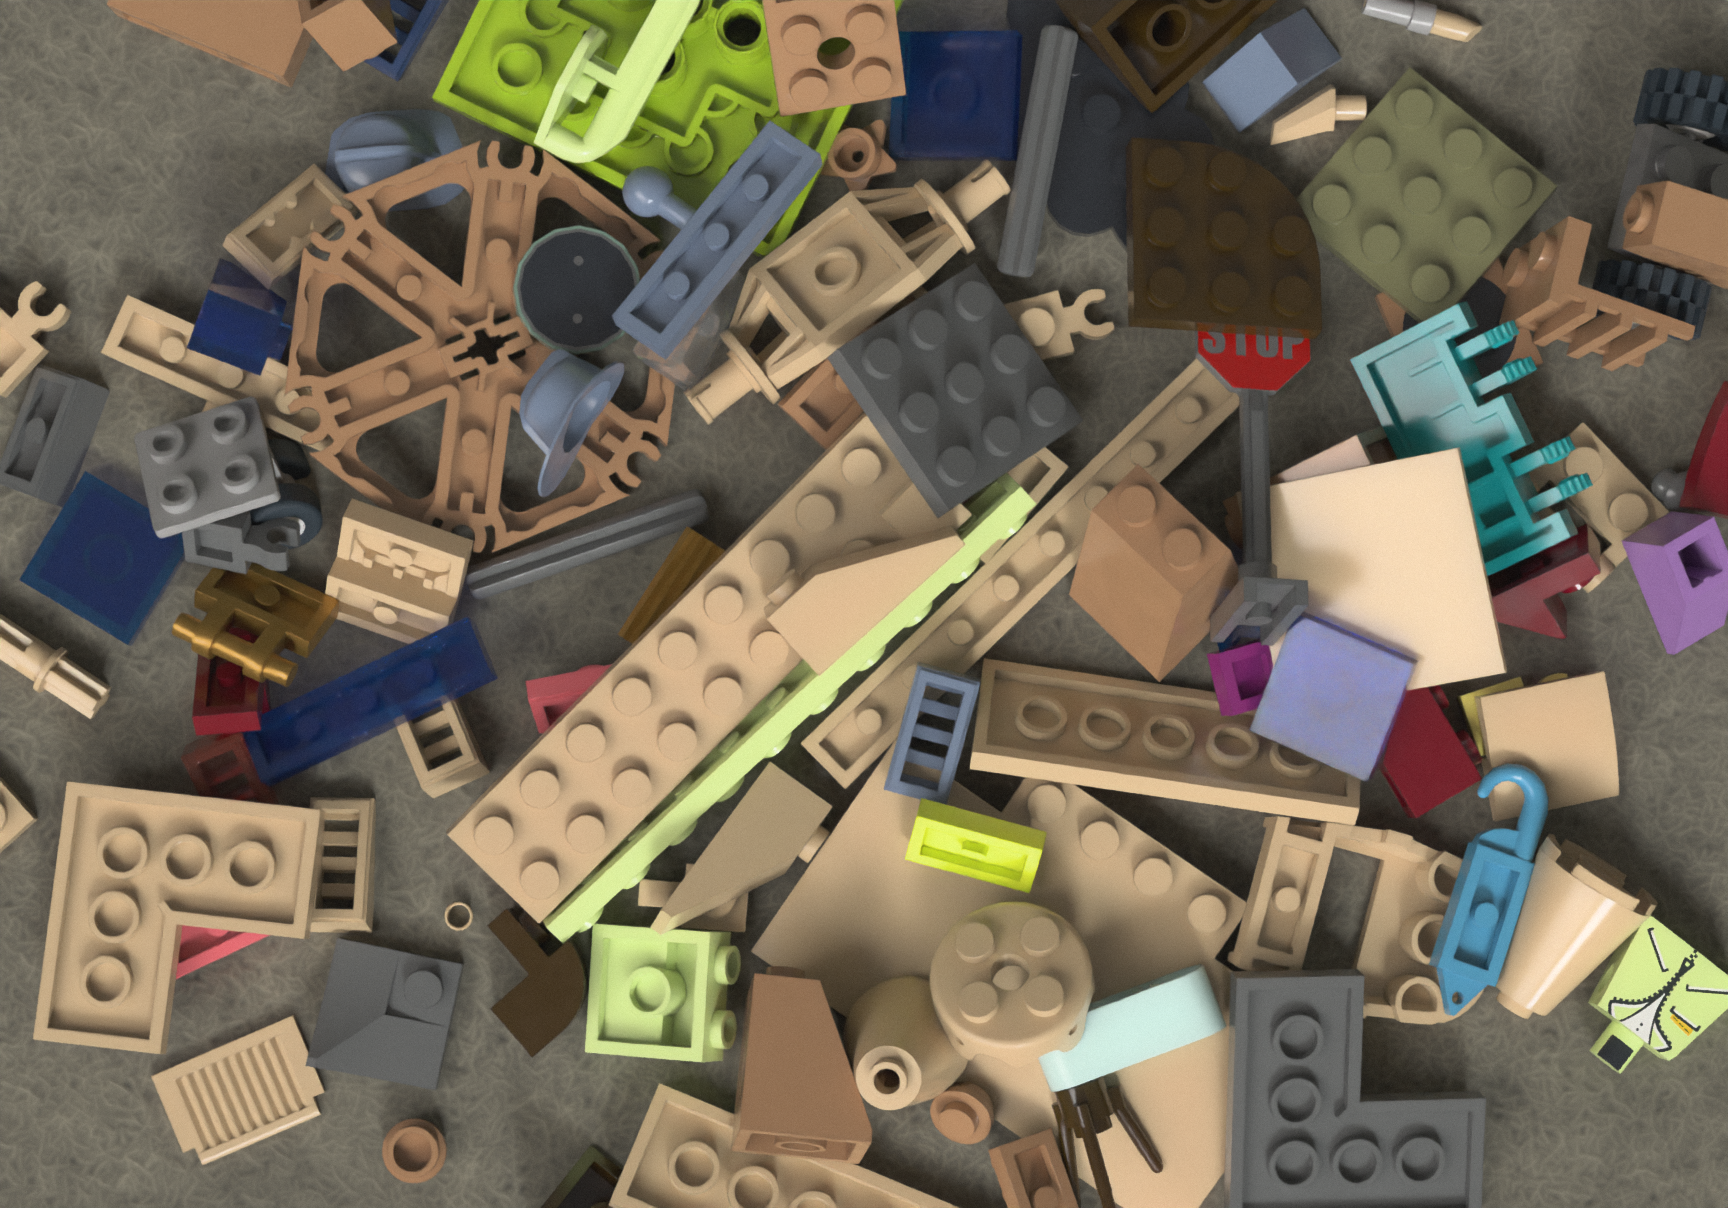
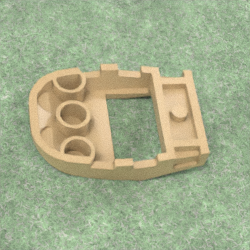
M1279 816L1265 817L1263 827H1266L1261 851L1234 952H1229L1227 961L1246 971L1302 970L1333 848L1337 847L1380 859L1352 969H1358L1365 976L1363 1018L1374 1016L1392 1018L1404 1023L1432 1025L1438 1022L1445 1023L1468 1011L1475 1004L1484 989L1455 1016L1445 1014L1437 969L1429 965L1463 859L1446 851L1434 850L1412 840L1413 836L1392 830H1378L1330 822L1290 820L1288 817ZM1457 992L1452 996L1453 1003L1458 999Z

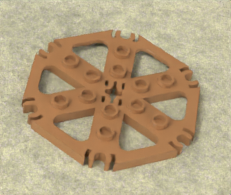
M480 140L343 195L341 199L351 203L360 212L361 217L355 220L351 212L345 207L336 204L332 206L329 213L344 226V234L340 239L329 241L316 231L311 233L309 240L313 247L330 256L328 261H323L311 255L303 246L284 396L296 389L311 388L312 396L298 397L287 406L290 414L309 408L316 411L319 415L320 424L318 428L300 437L303 445H313L322 441L328 435L333 440V443L322 451L309 453V455L381 509L430 526L436 518L442 521L439 529L450 533L458 525L467 526L473 533L472 552L481 553L486 545L487 534L485 526L492 525L494 544L491 553L629 496L618 490L611 482L609 476L613 473L624 485L632 488L639 486L642 481L628 470L627 459L633 452H641L653 462L658 461L661 457L655 445L649 441L641 440L643 432L656 437L664 447L667 446L680 343L666 360L651 350L646 396L643 404L637 410L625 412L609 401L601 414L593 422L576 455V458L582 463L585 473L584 480L579 488L524 512H514L503 505L500 499L511 408L519 414L521 395L528 381L548 356L554 352V350H550L540 343L524 327L516 314L512 291L517 265L532 245L538 204L548 198L561 199L600 230L623 244L638 267L640 280L664 251H655L642 260L637 253L648 245L660 243L661 240L544 149L541 152L542 166L539 175L535 176L529 173L535 159L532 146L525 145L521 155V164L514 169H508L502 166L498 160L500 142L492 141L485 155L487 167L480 168L477 155ZM445 184H458L466 189L471 198V208L461 286L387 230L385 217L392 206ZM335 284H348L420 339L343 371L329 372L321 367L316 357L323 296L327 289ZM509 314L510 320L498 325L494 324L493 320ZM484 329L489 338L497 336L503 338L515 332L518 335L517 338L505 342L504 346L495 352L498 362L493 365H487L483 357L474 359L468 357L456 363L453 359L466 353L468 348L476 343L474 332ZM462 334L464 339L446 345L445 340ZM524 350L525 356L513 361L509 360V355ZM477 369L479 375L464 381L461 380L460 375ZM446 399L436 483L433 491L428 496L421 499H413L406 496L359 459L356 452V444L363 433Z

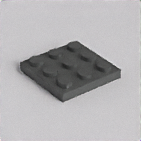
M975 263L844 344L827 358L937 518H940L1083 422L1079 413Z

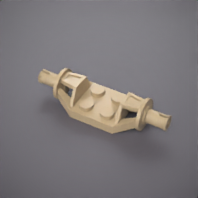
M985 159L979 167L944 194L939 190L935 191L923 179L916 182L914 187L848 192L749 269L729 329L720 333L721 339L730 350L726 353L729 359L690 390L688 388L683 393L708 425L713 422L714 418L752 389L756 393L761 391L774 405L781 399L776 390L808 372L809 369L825 360L834 351L846 344L925 283L958 250H961L966 255L975 250L973 241L967 233L969 229L966 224L1003 195L1006 196L1010 193L1009 185L995 166L993 167L991 162ZM929 211L933 218L932 222L903 239L888 223V221ZM770 313L782 332L756 356L749 346Z

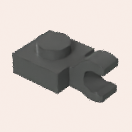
M250 511L182 532L186 562L247 574L252 562L274 571L288 570L290 565L288 547L280 544L298 547L301 542L300 529L297 522L286 518L268 520L260 525H251Z

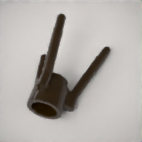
M1101 1076L1080 1085L1054 1092L1057 1102L1052 1104V1109L1059 1129L1062 1161L1079 1208H1081V1197L1073 1130L1076 1138H1083L1103 1208H1116L1096 1134L1113 1127L1110 1115L1113 1113L1154 1173L1162 1172L1163 1164L1126 1106L1119 1084L1107 1087L1104 1077Z

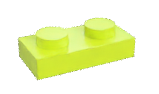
M921 798L905 860L1030 893L1047 832Z

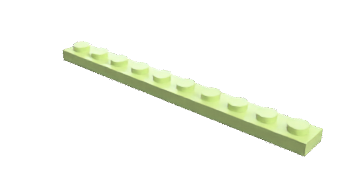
M1008 473L974 494L964 504L972 515L956 530L966 545L823 674L819 676L803 659L543 920L546 928L562 943H565L575 932L581 933L593 926L600 918L605 904L622 889H629L638 884L649 871L651 862L669 845L674 846L684 841L695 829L698 818L716 801L723 802L734 795L741 787L746 773L763 758H770L779 753L790 740L791 732L810 714L815 715L825 710L836 698L838 688L857 670L863 671L875 664L884 653L885 644L904 627H911L920 622L930 611L933 600L951 583H959L966 579L978 566L980 556L998 539L1003 540L1016 533L1026 521L1027 512L1036 505L1035 501Z

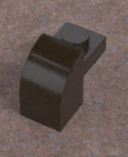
M511 907L505 909L487 926L529 975L490 1009L529 1055L534 1057L567 1029L578 1016L587 995L588 971L583 954L573 939L568 940L552 954L545 946L552 939V936L542 923L539 924L526 911L519 916Z

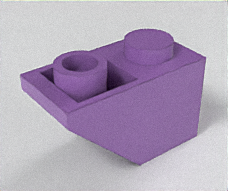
M1671 511L1621 540L1667 654L1675 655L1724 626L1728 612V550L1714 516Z

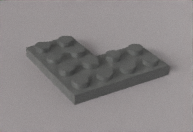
M1358 969L1231 972L1224 1208H1481L1486 1098L1479 1091L1360 1094L1365 976Z

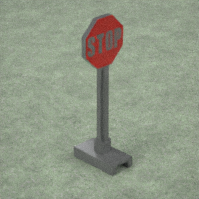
M1194 331L1195 357L1229 392L1236 393L1239 396L1243 564L1238 567L1237 585L1210 617V642H1224L1237 625L1260 626L1261 645L1273 646L1309 604L1308 580L1277 578V566L1272 564L1268 395H1275L1310 362V339Z

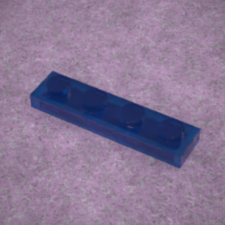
M467 616L262 714L261 730L245 731L242 734L260 781L271 787L498 679V676L475 621Z

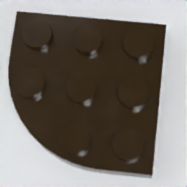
M1131 137L1126 146L1128 327L1316 339L1322 331L1321 269L1318 247L1311 225L1303 209L1283 183L1255 161L1227 148L1198 142Z

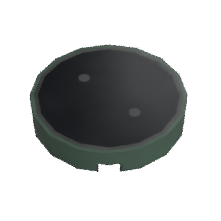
M580 225L554 229L535 241L517 265L512 288L516 314L529 333L550 350H565L572 355L597 352L624 335L625 331L615 325L612 315L639 283L640 277L638 267L625 246L606 232Z

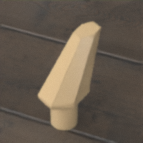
M1333 84L1327 85L1273 121L1270 145L1325 131H1334L1335 121L1364 120L1367 112L1366 96L1336 95V89Z

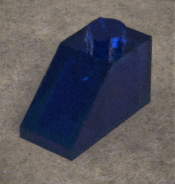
M220 258L187 349L261 376L267 357L280 361L293 325L282 321L287 301L271 289L268 290L261 282L232 262Z

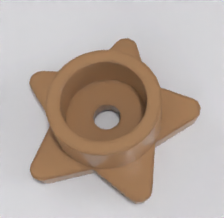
M877 120L863 129L851 128L844 124L828 153V158L821 174L844 178L849 191L868 190L874 177L896 172L898 168L897 163L883 150L886 134L885 123L882 120ZM862 151L864 155L863 160L858 163L855 162V154Z

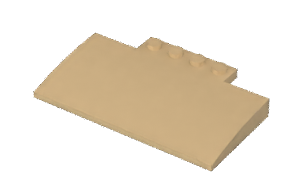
M895 740L751 952L771 966L798 968L805 971V979L820 980L828 1005L845 1017H848L855 1002L866 991L887 978L911 975L930 980L931 962L938 944L948 930L965 915L984 906L1001 902H1027L1046 907L1062 916L1079 932L1088 948L1093 968L1095 992L1090 1003L1194 965H1204L1227 1026L1208 1037L1103 1076L1107 1087L1116 1084L1120 1085L1126 1106L1163 1164L1162 1172L1154 1173L1150 1169L1114 1113L1110 1115L1113 1127L1096 1134L1115 1203L1123 1208H1199L1225 1172L1231 972L1233 971L1217 961L1215 957L1242 919L1247 902L1076 785L1028 777L1023 779L1001 812L955 780L952 783L947 805L1047 832L1030 893L905 860L921 800L884 790L896 744ZM905 761L902 773L937 783L941 775L939 770ZM1007 966L997 972L993 982L1001 989L1014 990L1027 982L1029 973L1019 966ZM978 1054L973 1060H968L966 1068L957 1082H970L984 1089L992 1100L994 1119L1021 1138L1051 1128L1061 1155L1059 1129L1052 1109V1104L1056 1103L1057 1099L1055 1093L1049 1089L1038 1058L1031 1064L1020 1068L1009 1066L1000 1059L983 1054ZM1073 1130L1078 1177L1097 1190L1083 1138H1076Z

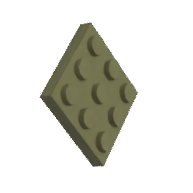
M1409 67L1296 200L1311 225L1315 239L1380 293L1383 292L1418 323H1421L1460 303L1556 192L1557 185Z

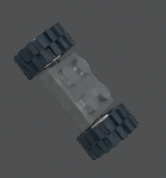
M1659 67L1654 68V70L1648 69L1644 75L1633 120L1637 129L1607 246L1608 249L1641 261L1643 264L1638 265L1633 261L1622 260V262L1614 259L1601 260L1597 266L1592 289L1694 325V335L1690 339L1692 341L1696 340V338L1699 339L1701 336L1712 291V286L1707 284L1712 283L1622 249L1626 229L1623 226V215L1626 205L1631 196L1636 193L1638 185L1667 180L1728 199V154L1721 152L1728 151V81H1724V77L1714 74L1711 76L1702 75L1701 71L1690 70L1689 73L1684 72L1680 68L1670 67L1668 71ZM1597 309L1596 317L1594 318H1597L1605 312ZM1633 322L1631 330L1641 324ZM1668 334V337L1672 339L1683 340Z

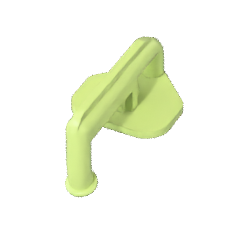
M656 0L620 68L601 59L608 43V36L603 29L592 25L579 42L554 88L534 144L561 159L573 163H584L603 156L624 141L696 12L700 0ZM597 82L610 88L584 137H581L561 124L578 100L583 103L588 101Z

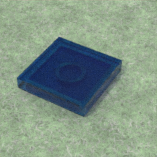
M1017 30L898 31L906 95L891 97L889 156L893 160L984 161L985 159L989 161H1017L1023 35Z
M85 471L19 580L123 643L132 646L185 559L182 532L166 538L157 537L152 526L148 507Z
M1303 611L1288 628L1249 731L1368 782L1373 778L1419 660Z

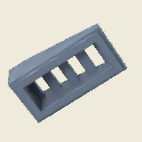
M922 662L917 663L884 790L947 805L981 683L979 678ZM926 686L962 695L959 707L923 697ZM919 711L955 720L952 732L916 722ZM912 736L948 746L946 756L942 757L909 748ZM905 761L941 771L939 782L902 773Z

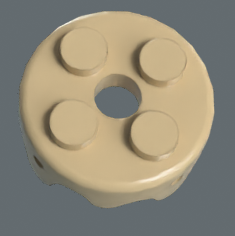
M1001 902L984 906L965 915L948 930L938 944L930 968L929 984L935 1013L953 1048L967 1060H973L976 1055L983 1054L1000 1059L1009 1066L1020 1068L1031 1064L1034 1060L1049 1052L1056 1050L1068 1052L1072 1050L1083 1036L1088 1008L1095 992L1089 951L1079 932L1062 916L1046 907L1027 902ZM1007 966H1019L1029 973L1027 982L1014 990L999 988L994 984L993 979L999 970Z

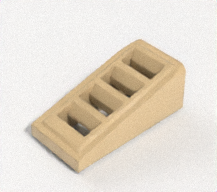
M434 650L376 676L420 786L432 798L438 797L490 772L466 716ZM431 678L434 685L433 688L402 701L399 691ZM441 702L443 711L415 724L412 723L409 715ZM451 726L454 735L426 748L423 747L420 739ZM461 750L463 756L433 769L432 762Z
M311 797L310 809L326 811L325 820L359 821V831H325L324 820L310 932L372 933L374 911L376 801L374 798ZM324 846L357 847V857H324ZM324 873H356L355 884L323 883ZM323 899L354 900L353 909H323Z

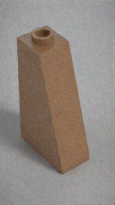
M1668 180L1638 185L1636 193L1631 196L1624 211L1623 226L1626 229L1622 249L1728 290V199Z

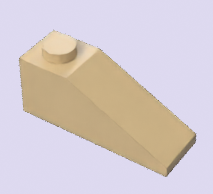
M947 526L813 564L801 575L795 569H792L781 577L767 592L766 596L771 602L764 607L766 619L820 676L966 544L952 526Z
M769 762L665 903L650 928L662 935L784 875L797 856L806 863H809L830 833L820 824L833 806L772 762Z

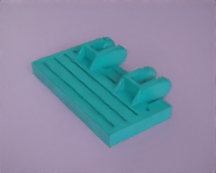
M1462 302L1350 360L1397 459L1460 447L1487 577L1578 534L1567 509L1542 520L1538 512L1592 487L1593 484L1588 473L1574 474L1560 481L1558 486L1538 494L1531 480L1529 472L1545 464L1556 463L1568 457L1569 453L1576 449L1570 436L1513 462L1510 456L1511 453L1534 442L1511 393L1501 395L1487 403L1484 402L1483 397L1536 371L1537 368L1532 357L1529 356L1515 359L1505 364L1501 370L1482 378L1473 358L1492 348L1496 349L1511 342L1513 337L1520 332L1514 320H1511L1457 346L1454 338L1478 327L1468 303Z

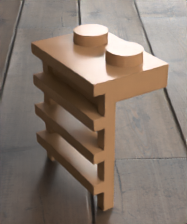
M1568 216L1545 232H1540L1536 238L1522 247L1514 249L1507 260L1503 272V284L1508 286L1499 325L1514 320L1518 329L1524 327L1535 331L1533 344L1545 347L1558 339L1569 343L1567 356L1579 359L1590 352H1595L1603 355L1601 368L1614 371L1625 364L1635 367L1642 366L1646 353L1665 343L1668 334L1686 341L1693 338L1694 325L1578 284L1592 228L1590 223ZM1597 309L1605 312L1604 314L1593 319L1594 317H1596ZM1633 322L1641 324L1631 330Z

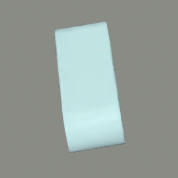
M1199 964L1090 1003L1086 1016L1085 1030L1077 1046L1068 1052H1061L1060 1050L1049 1052L1039 1057L1038 1060L1050 1091L1056 1092L1080 1085L1219 1032L1227 1025L1205 967Z

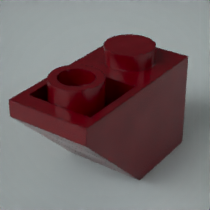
M1440 685L1393 693L1375 763L1408 818H1418L1482 779L1475 767L1482 762V757L1476 745L1464 729L1455 733L1442 710L1449 707V702Z

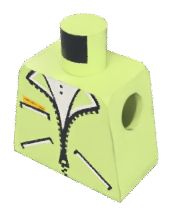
M1650 916L1615 950L1588 1003L1611 1020V1023L1591 1047L1590 1052L1619 1074L1623 1072L1642 1046L1646 1047L1657 1057L1670 1061L1728 1009V975L1653 916Z

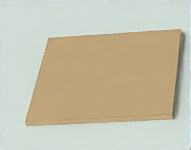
M1460 447L1270 485L1272 564L1277 566V578L1308 580L1309 606L1273 646L1269 645L1283 712L1507 672ZM1239 491L1236 492L1242 518V494Z

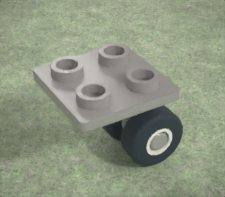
M247 397L139 432L134 437L151 522L159 538H166L246 511H250L251 525H260L268 520L286 518L297 522L301 539L298 547L311 541L322 527L323 515L317 495L307 486L295 483V480L305 478L311 473L309 462L302 447L290 440L267 439L261 409L255 397ZM280 544L288 547V550L297 548L286 544Z

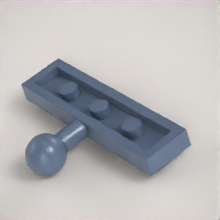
M769 121L698 210L674 194L672 181L661 169L653 166H643L633 170L625 179L622 190L623 199L627 207L633 213L642 217L660 215L681 231L614 312L612 317L615 325L666 360L823 165L821 155Z

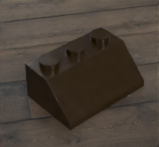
M1055 0L1083 41L1151 113L1155 112L1278 1Z

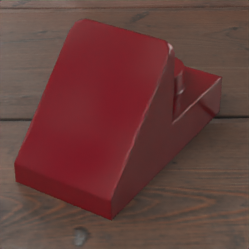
M1588 523L1576 528L1578 534L1487 577L1497 622L1555 638L1564 639L1567 637V610L1557 593L1567 594L1578 591L1590 583L1594 576L1601 573L1600 542Z
M239 627L231 628L228 633L253 644L259 638V636ZM198 654L192 720L196 736L261 730V722L271 721L268 678L261 683L244 675L243 667L216 655L214 658L208 659Z

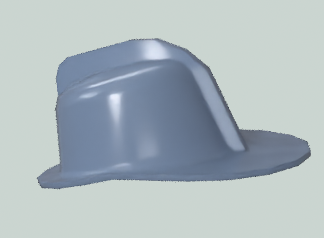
M412 109L365 113L349 118L333 132L325 174L348 194L463 148L451 118L439 111ZM445 184L398 203L388 211L420 210L441 206L462 193L464 188L458 184Z
M558 349L548 356L528 381L521 395L519 414L523 429L546 455L537 488L540 496L546 497L550 495L565 477L591 425L617 390L625 371L624 363L615 361L601 369L575 357L565 350Z

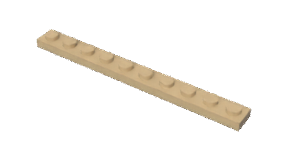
M1196 358L1024 525L987 564L985 563L801 742L805 749L846 789L897 740L917 663L922 662L964 674L1078 563L1091 510L1137 464L1160 484L1240 406L1239 396L1236 393L1229 392ZM926 686L923 697L937 701L946 691ZM919 711L918 716H917V719H918L924 712Z

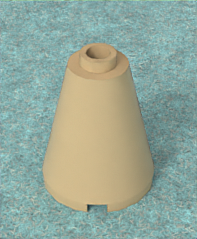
M1548 834L1539 847L1529 886L1496 987L1500 990L1496 997L1497 1001L1511 1012L1525 1019H1529L1533 1012L1542 1016L1549 1014L1651 916L1657 906V901L1643 887H1641L1635 897L1622 888L1627 875L1616 867L1567 839L1559 846L1553 834Z
M911 975L887 978L866 991L855 1002L846 1019L843 1034L844 1050L860 1094L874 1107L883 1110H897L931 1100L950 1086H953L966 1068L968 1060L953 1048L935 1013L929 980Z

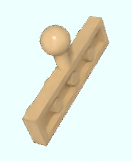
M127 295L101 351L102 354L206 400L207 402L202 412L252 396L256 398L260 406L266 428L302 443L301 436L318 428L320 418L313 409L305 408L292 414L288 410L287 406L294 399L301 396H312L311 388L308 387L293 390L284 396L288 366ZM327 435L322 441L307 446L322 451L331 445L333 440Z

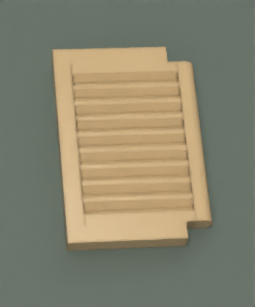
M294 1015L151 1076L183 1153L195 1148L202 1165H205L321 1115L315 1096L326 1092L317 1069L305 1066L309 1050Z

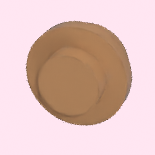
M970 1082L955 1083L935 1097L931 1104L930 1114L935 1127L945 1137L957 1143L974 1144L982 1141L987 1137L994 1123L993 1103L990 1096L984 1089Z
M411 1118L396 1124L387 1133L383 1142L382 1156L385 1166L394 1177L407 1183H422L433 1178L442 1169L447 1157V1143L443 1133L436 1125L424 1119Z

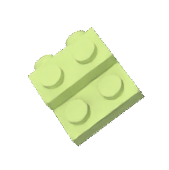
M594 924L592 930L585 1052L693 1062L723 1061V1051L732 1047L737 1031L734 1012L726 1010L727 985H732L737 981L741 966L738 948L730 946L731 932L674 928L660 935L650 927Z

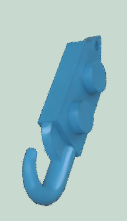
M1506 763L1493 768L1483 777L1477 789L1478 796L1486 798L1499 783L1505 781L1514 782L1521 787L1524 793V803L1515 830L1505 828L1486 829L1476 834L1472 842H1468L1429 965L1437 969L1444 1012L1447 1015L1455 1016L1487 985L1496 987L1535 865L1532 861L1548 815L1549 797L1545 784L1533 770L1521 764ZM1457 992L1458 999L1453 1003L1452 996Z

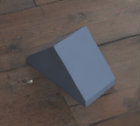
M1303 8L1257 34L1207 77L1202 84L1240 134L1338 63L1342 58L1307 10Z

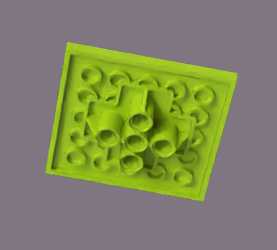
M479 0L432 98L434 102L524 145L532 146L534 150L542 152L543 148L534 144L535 137L554 88L584 34L592 25L603 29L608 36V43L601 59L620 68L656 0ZM703 0L701 10L692 17L673 52L676 58L674 66L666 74L660 75L624 141L608 153L591 162L573 163L561 159L550 152L548 153L558 161L620 191L623 190L625 179L633 170L643 166L659 168L672 181L674 194L698 210L766 124L771 121L821 155L823 165L752 252L764 258L789 239L824 167L835 138L841 131L853 104L781 117L776 96L762 0ZM894 0L896 16L904 0ZM737 19H750L759 25L761 29L760 36L755 42L747 46L734 45L725 36L728 26ZM842 37L830 38L819 46L818 51L826 55L840 54L849 47L851 42ZM597 82L588 101L583 103L578 100L561 125L584 137L610 88Z

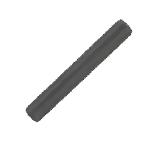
M1045 25L1041 31L997 263L998 270L1008 275L1031 277L1035 269L1078 41L1077 32L1064 26Z
M692 489L468 566L465 579L473 598L481 600L685 530L686 527L691 528L703 524L709 520V510L702 492L698 489Z

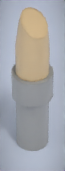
M1364 0L1361 13L1364 15L1403 25L1406 30L1423 35L1431 33L1463 42H1468L1482 30V26L1458 14L1437 9L1435 4L1421 0H1413V2L1409 0Z

